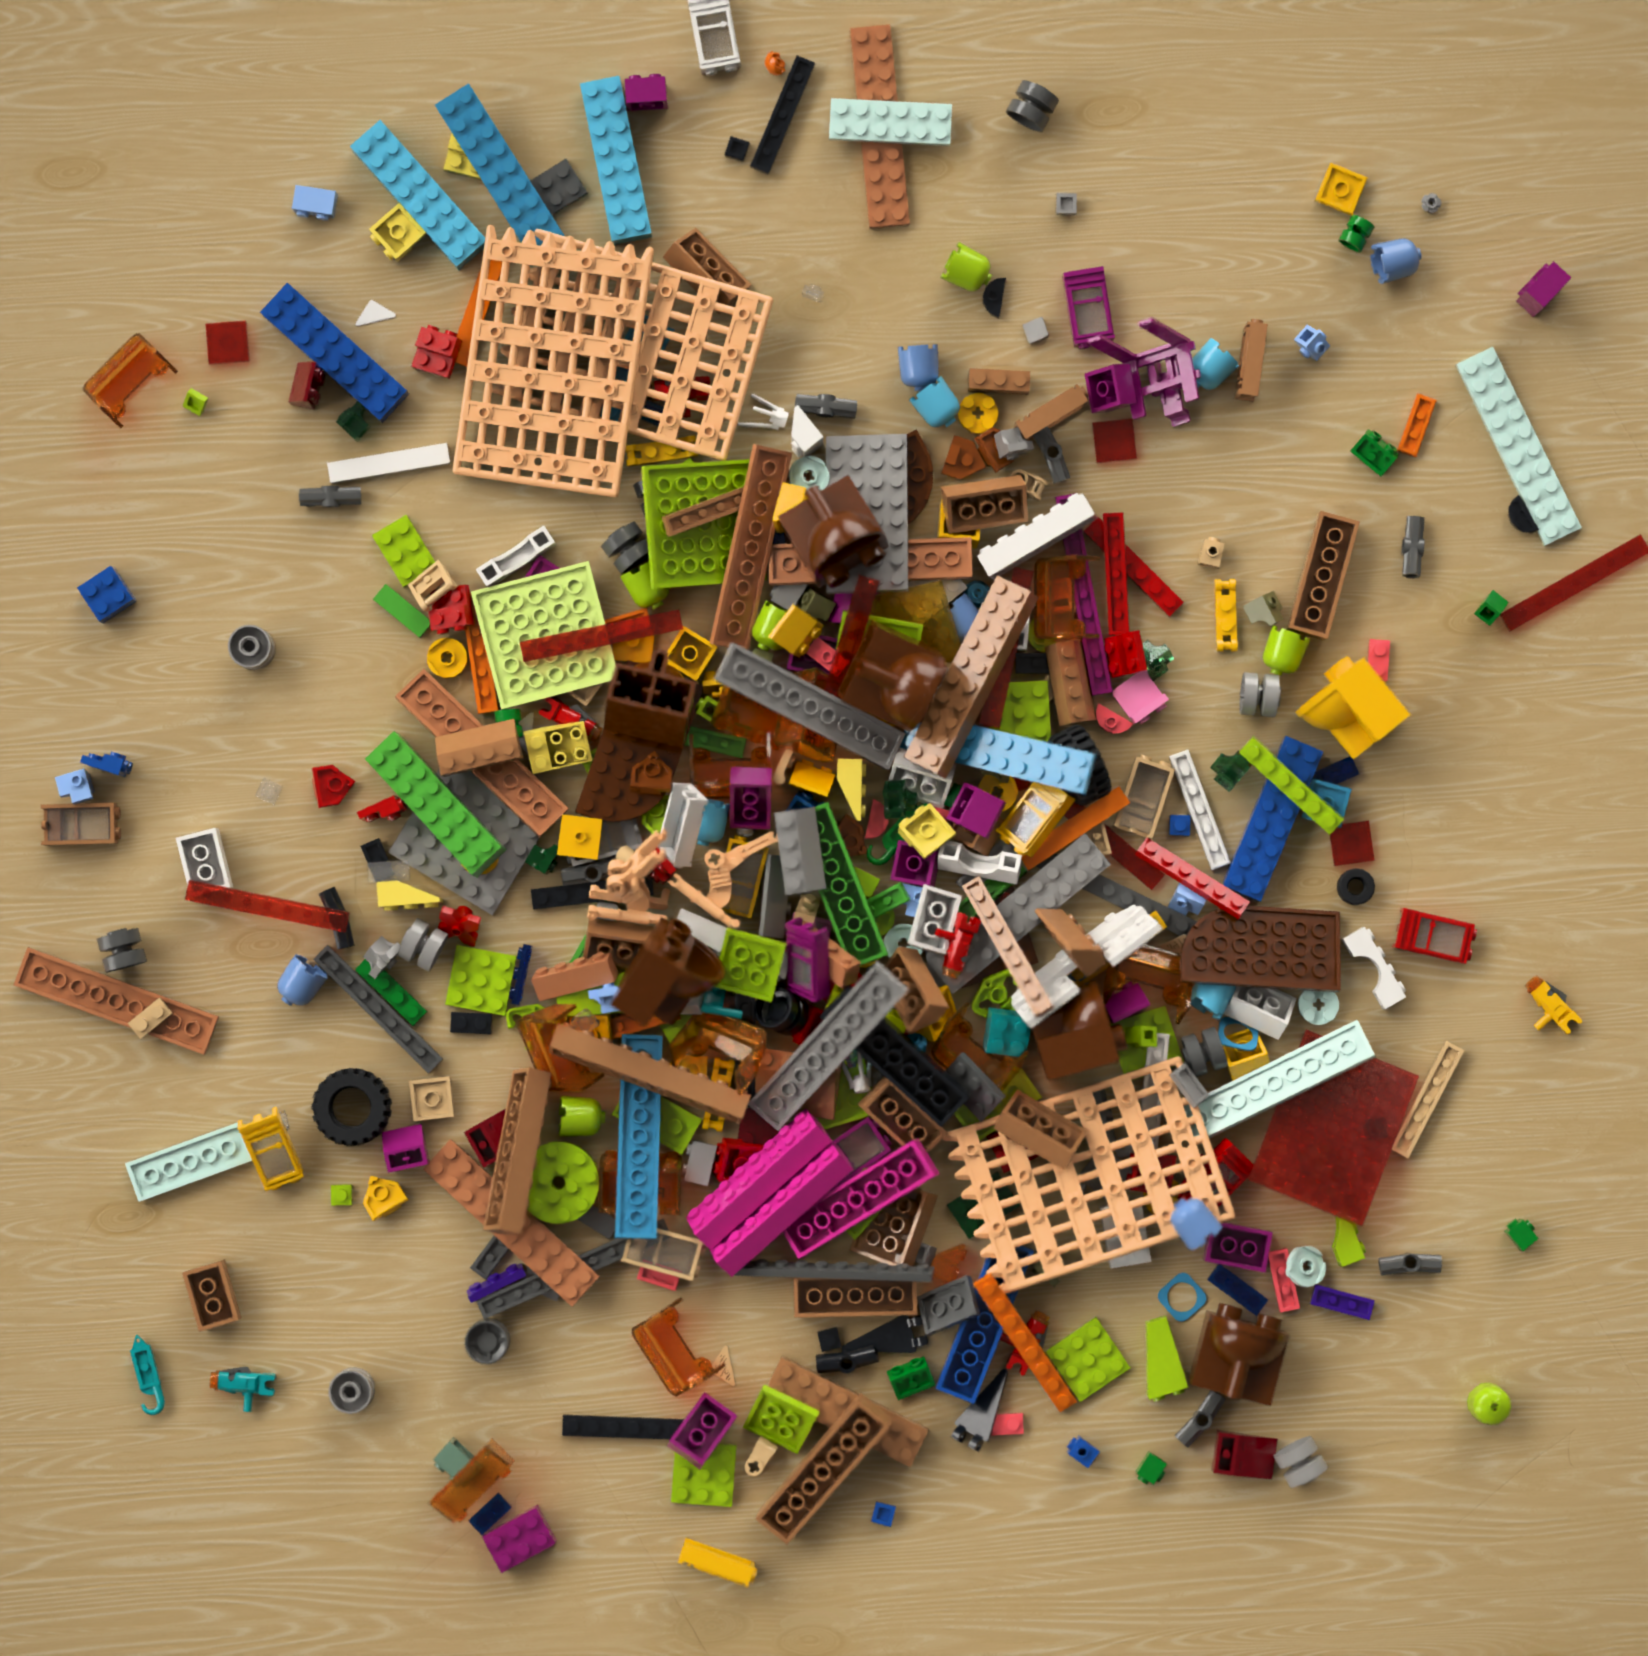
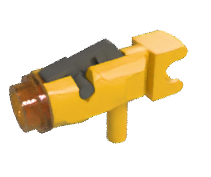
M1537 975L1526 983L1527 992L1533 996L1538 1007H1542L1545 1011V1015L1533 1025L1538 1031L1552 1019L1567 1035L1571 1033L1567 1026L1569 1020L1579 1024L1582 1023V1019L1566 1004V994Z

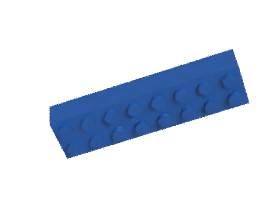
M286 283L260 311L263 317L312 361L317 362L323 371L381 423L409 395V392L290 284Z
M1285 736L1282 739L1276 757L1309 787L1323 751ZM1267 777L1222 882L1224 886L1257 902L1262 900L1300 809Z
M1023 1245L1015 1248L1018 1260L1031 1256L1034 1253L1033 1249ZM997 1258L985 1259L977 1280L987 1275V1270L998 1262ZM1028 1265L1021 1267L1024 1276ZM994 1277L999 1285L1004 1282L1003 1278ZM975 1287L974 1291L980 1315L960 1323L935 1386L940 1391L973 1404L976 1401L1003 1332L1002 1326ZM1019 1290L1006 1294L1012 1304H1014Z

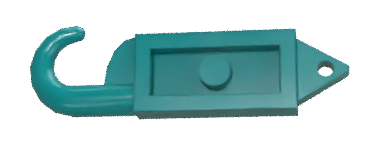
M137 1334L130 1354L138 1384L142 1393L148 1395L155 1394L157 1400V1407L150 1410L145 1404H142L141 1407L146 1414L157 1415L165 1406L161 1381L151 1344L148 1345Z

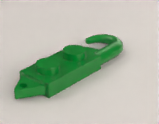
M922 805L910 806L883 836L882 843L887 851L882 857L874 858L871 854L873 845L868 847L866 855L870 863L878 866L884 865L896 853L898 840L905 841L898 833L899 823L906 817L910 819L915 815L914 812Z

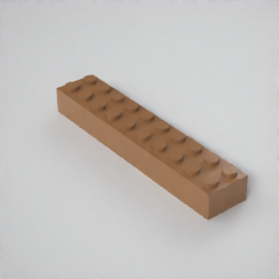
M996 576L904 756L905 759L944 779L947 778L1039 598L1033 592Z
M558 1024L549 1047V1053L740 1124L751 1097V1095L747 1094L748 1091L736 1087V1090L729 1088V1084L720 1080L713 1082L709 1080V1076L701 1073L697 1075L689 1073L690 1069L683 1066L673 1067L670 1065L671 1062L664 1059L657 1061L652 1059V1055L640 1051V1054L633 1052V1048L621 1044V1046L613 1044L611 1039L605 1037L598 1039L593 1037L594 1034L587 1030H582V1032L574 1030L575 1027L571 1024Z

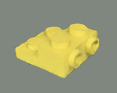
M451 133L444 171L481 180L456 138Z
M400 203L369 229L372 233L370 238L377 246L381 243L385 248L384 254L390 260L395 259L397 262L411 251L412 247L427 234Z
M931 803L925 807L924 805L920 806L914 812L915 815L910 819L908 817L903 819L899 823L898 833L910 847L913 846L924 859L956 836L953 828Z

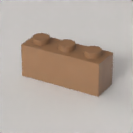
M969 369L968 392L1029 394L1030 371Z

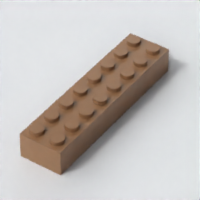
M530 1067L513 1070L484 1221V1231L502 1235L521 1234L525 1227L524 1216L529 1206V1190H531L533 1185L532 1173L537 1164L535 1157L540 1147V1130L544 1126L543 1114L548 1105L547 1093L552 1083L550 1072Z
M781 1356L767 1385L818 1410L819 1413L816 1421L828 1427H831L859 1395V1393L784 1356ZM869 1399L892 1418L890 1427L873 1445L872 1449L911 1467L926 1437L928 1428Z
M860 1393L758 1510L756 1520L784 1543L788 1544L891 1425L892 1418Z

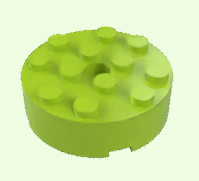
M553 1141L541 1145L536 1152L537 1164L532 1173L533 1185L531 1190H529V1206L527 1210L538 1219L548 1223L562 1224L574 1221L583 1216L597 1199L600 1189L598 1166L593 1157L576 1144L566 1141ZM557 1176L565 1180V1184L561 1188L554 1185V1179Z

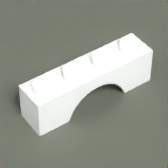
M542 526L528 535L518 545L504 554L489 560L477 568L476 571L487 587L494 586L539 555L556 546V543L545 526Z
M951 841L940 847L938 854L939 870L975 877L980 876L981 878L1011 884L1018 883L1022 866V855L1002 851L995 856H981L967 850L962 843Z
M1361 927L1341 940L1351 957H1366L1375 964L1378 970V983L1372 993L1381 1008L1387 1009L1406 997L1404 994L1406 989L1402 982H1397L1393 976L1396 972L1390 963L1386 964L1383 959L1385 954L1381 947H1376L1373 940L1375 937L1371 930Z

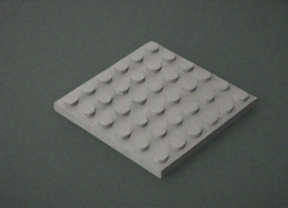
M439 769L436 774L506 848V851L499 857L498 865L493 871L481 874L478 878L472 876L414 812H412L388 853L493 915L523 867L533 846L537 844L540 838L471 771L444 777Z

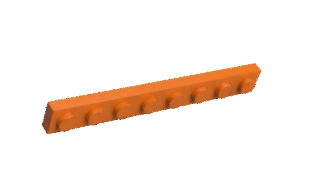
M990 1272L974 1282L975 1288L1059 1412L1077 1402L1075 1396L1009 1298L1003 1292L992 1273Z

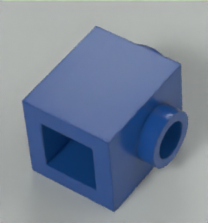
M1079 1435L1077 1438L1073 1437L1067 1445V1453L1087 1468H1089L1100 1452Z

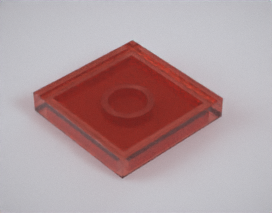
M246 320L206 324L209 365L250 362Z
M1133 418L1092 423L1096 463L1137 459Z
M1369 820L1342 824L1341 828L1337 827L1329 835L1334 866L1375 861Z

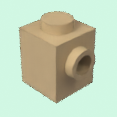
M1209 537L1208 540L1204 539L1198 565L1218 569L1225 543H1220V539Z

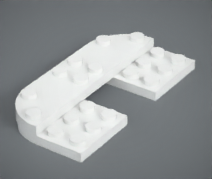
M1132 905L1116 914L1114 912L1108 914L1104 918V922L1087 934L1095 941L1096 944L1094 946L1098 944L1105 953L1103 957L1112 966H1115L1163 929L1143 907ZM1063 950L1059 951L1056 954V958L1035 973L1054 1009L1036 1019L1020 989L1011 997L1012 1006L1030 1028L1034 1027L1080 992L1078 987L1066 976L1076 969L1077 966Z

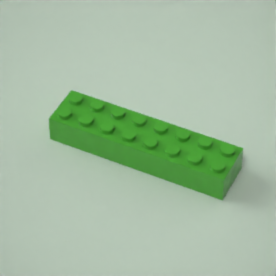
M393 731L365 758L472 876L478 878L506 851V848L399 733Z
M829 802L815 807L826 883V889H820L819 893L841 948L861 962L860 965L888 955V952Z

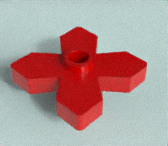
M442 906L439 916L442 922L439 923L438 929L448 933V938L457 936L463 944L475 947L478 939L476 931L480 927L481 917L472 915V910L467 906H459L457 909Z

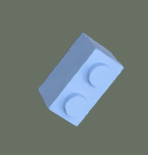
M295 185L292 210L300 217L315 215L320 220L334 218L338 194L333 190Z

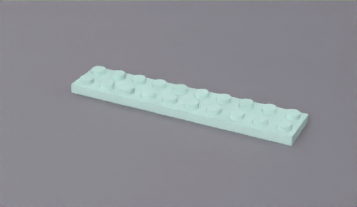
M1491 347L1457 363L1458 372L1514 486L1539 529L1537 532L1543 545L1545 546L1582 528L1494 348Z
M1358 1020L1209 1092V1096L1198 1105L1209 1138L1375 1058L1376 1056ZM1189 1104L1183 1106L1187 1118L1193 1116ZM1196 1124L1190 1125L1193 1136H1199Z

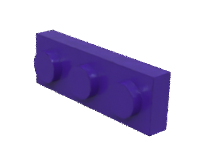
M522 1263L518 1265L512 1264L506 1268V1271L500 1274L494 1273L487 1278L488 1280L482 1283L476 1282L472 1284L467 1290L470 1302L473 1303L526 1276Z
M1317 1284L1314 1285L1310 1300L1312 1305L1370 1320L1375 1300Z

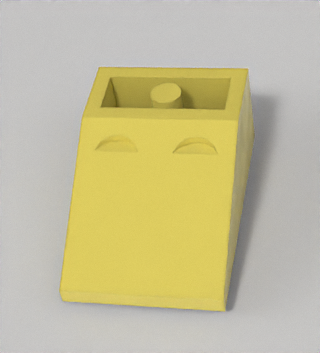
M584 721L523 731L533 774L592 761Z
M838 759L837 782L856 821L861 822V818H865V805L861 804V797L866 796V784H862V777H866V764H862V759Z
M401 881L377 882L378 907H384V911L398 910V906H404V909H418V905L424 904V908L439 907L438 903H443L442 898Z

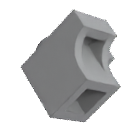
M1018 427L1002 430L994 435L1000 459L1006 457L1007 460L1017 459L1019 455L1027 454L1034 449L1032 441L1025 440L1021 436Z
M381 936L367 950L363 957L369 962L371 966L369 974L374 979L386 968L390 970L397 963L395 958L399 953L401 945L398 942L390 943Z

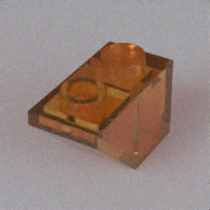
M959 1243L934 1255L930 1267H935V1278L948 1283L952 1282V1279H957L960 1271L957 1266L960 1260L964 1261L967 1250L964 1249L965 1244Z

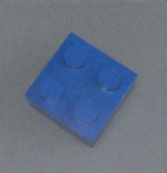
M109 566L77 587L101 623H105L137 602L113 566Z

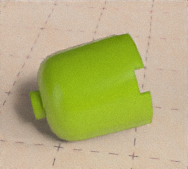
M958 242L956 246L959 249L958 251H952L944 267L947 272L946 274H941V279L971 292L980 289L983 284L987 286L992 276L989 273L990 262L988 258Z
M649 561L639 566L640 571L635 568L620 576L632 599L641 608L651 606L652 609H655L664 604L662 600L669 594V588L651 589Z
M767 600L753 625L752 636L759 643L758 647L768 652L769 649L775 651L783 649L782 646L768 636L786 614L787 610L781 607L778 608Z
M1272 625L1262 656L1263 662L1271 668L1270 672L1282 676L1283 673H1294L1299 668L1311 639L1305 637L1303 641L1301 640L1302 636L1283 628L1279 632L1277 631L1278 627Z
M561 1096L559 1115H563V1117H561V1124H559V1136H592L598 1133L601 1123H605V1111H601L600 1103L594 1098Z
M1487 1382L1479 1384L1469 1393L1467 1406L1471 1415L1479 1422L1497 1425L1505 1421L1509 1416L1511 1400L1502 1388Z

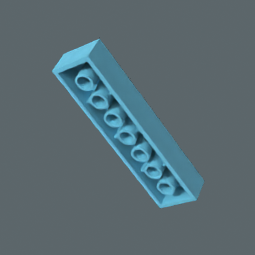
M620 76L580 83L611 240L614 245L652 238Z
M381 120L350 145L356 156L396 201L406 209L458 270L463 268L484 249L485 237Z

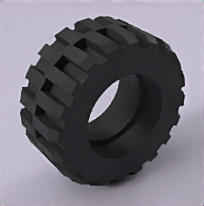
M1073 725L1050 736L1047 743L1096 754L1086 795L1066 790L1069 795L1076 799L1075 803L1077 805H1088L1110 793L1112 785L1110 784L1111 780L1108 770L1096 744L1084 727Z
M359 1068L336 1071L328 1075L318 1085V1089L314 1093V1102L312 1103L313 1120L316 1121L317 1128L325 1135L324 1137L334 1141L336 1144L356 1146L368 1143L378 1137L388 1124V1119L392 1112V1101L389 1098V1091L383 1085V1081L370 1071ZM346 1088L362 1090L368 1096L371 1103V1111L368 1118L358 1126L342 1124L337 1120L333 1112L335 1097Z

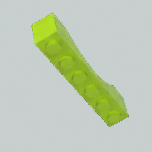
M1254 735L1240 749L1239 753L1329 835L1344 820V817L1302 782Z
M1317 1143L1295 1151L1302 1170L1322 1185L1332 1202L1336 1219L1332 1250L1338 1265L1344 1267L1364 1259L1363 1253H1366L1362 1241H1358L1356 1234L1359 1232L1355 1222H1351L1349 1217L1351 1214L1350 1207L1347 1203L1344 1204L1342 1198L1344 1195L1343 1189L1340 1184L1336 1183L1335 1176L1337 1174L1334 1166L1330 1165L1327 1159L1330 1157L1327 1147L1322 1146V1143Z

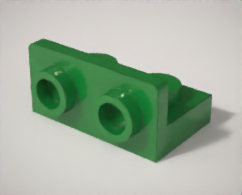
M1368 429L1350 452L1381 477L1398 458L1399 454L1392 444H1386L1381 440L1382 437L1379 433Z
M924 1356L914 1358L903 1365L894 1366L887 1371L897 1400L936 1386Z

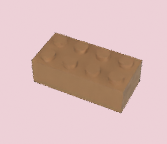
M885 1076L858 1103L902 1147L919 1138L925 1150L929 1153L947 1134L943 1127L934 1122Z

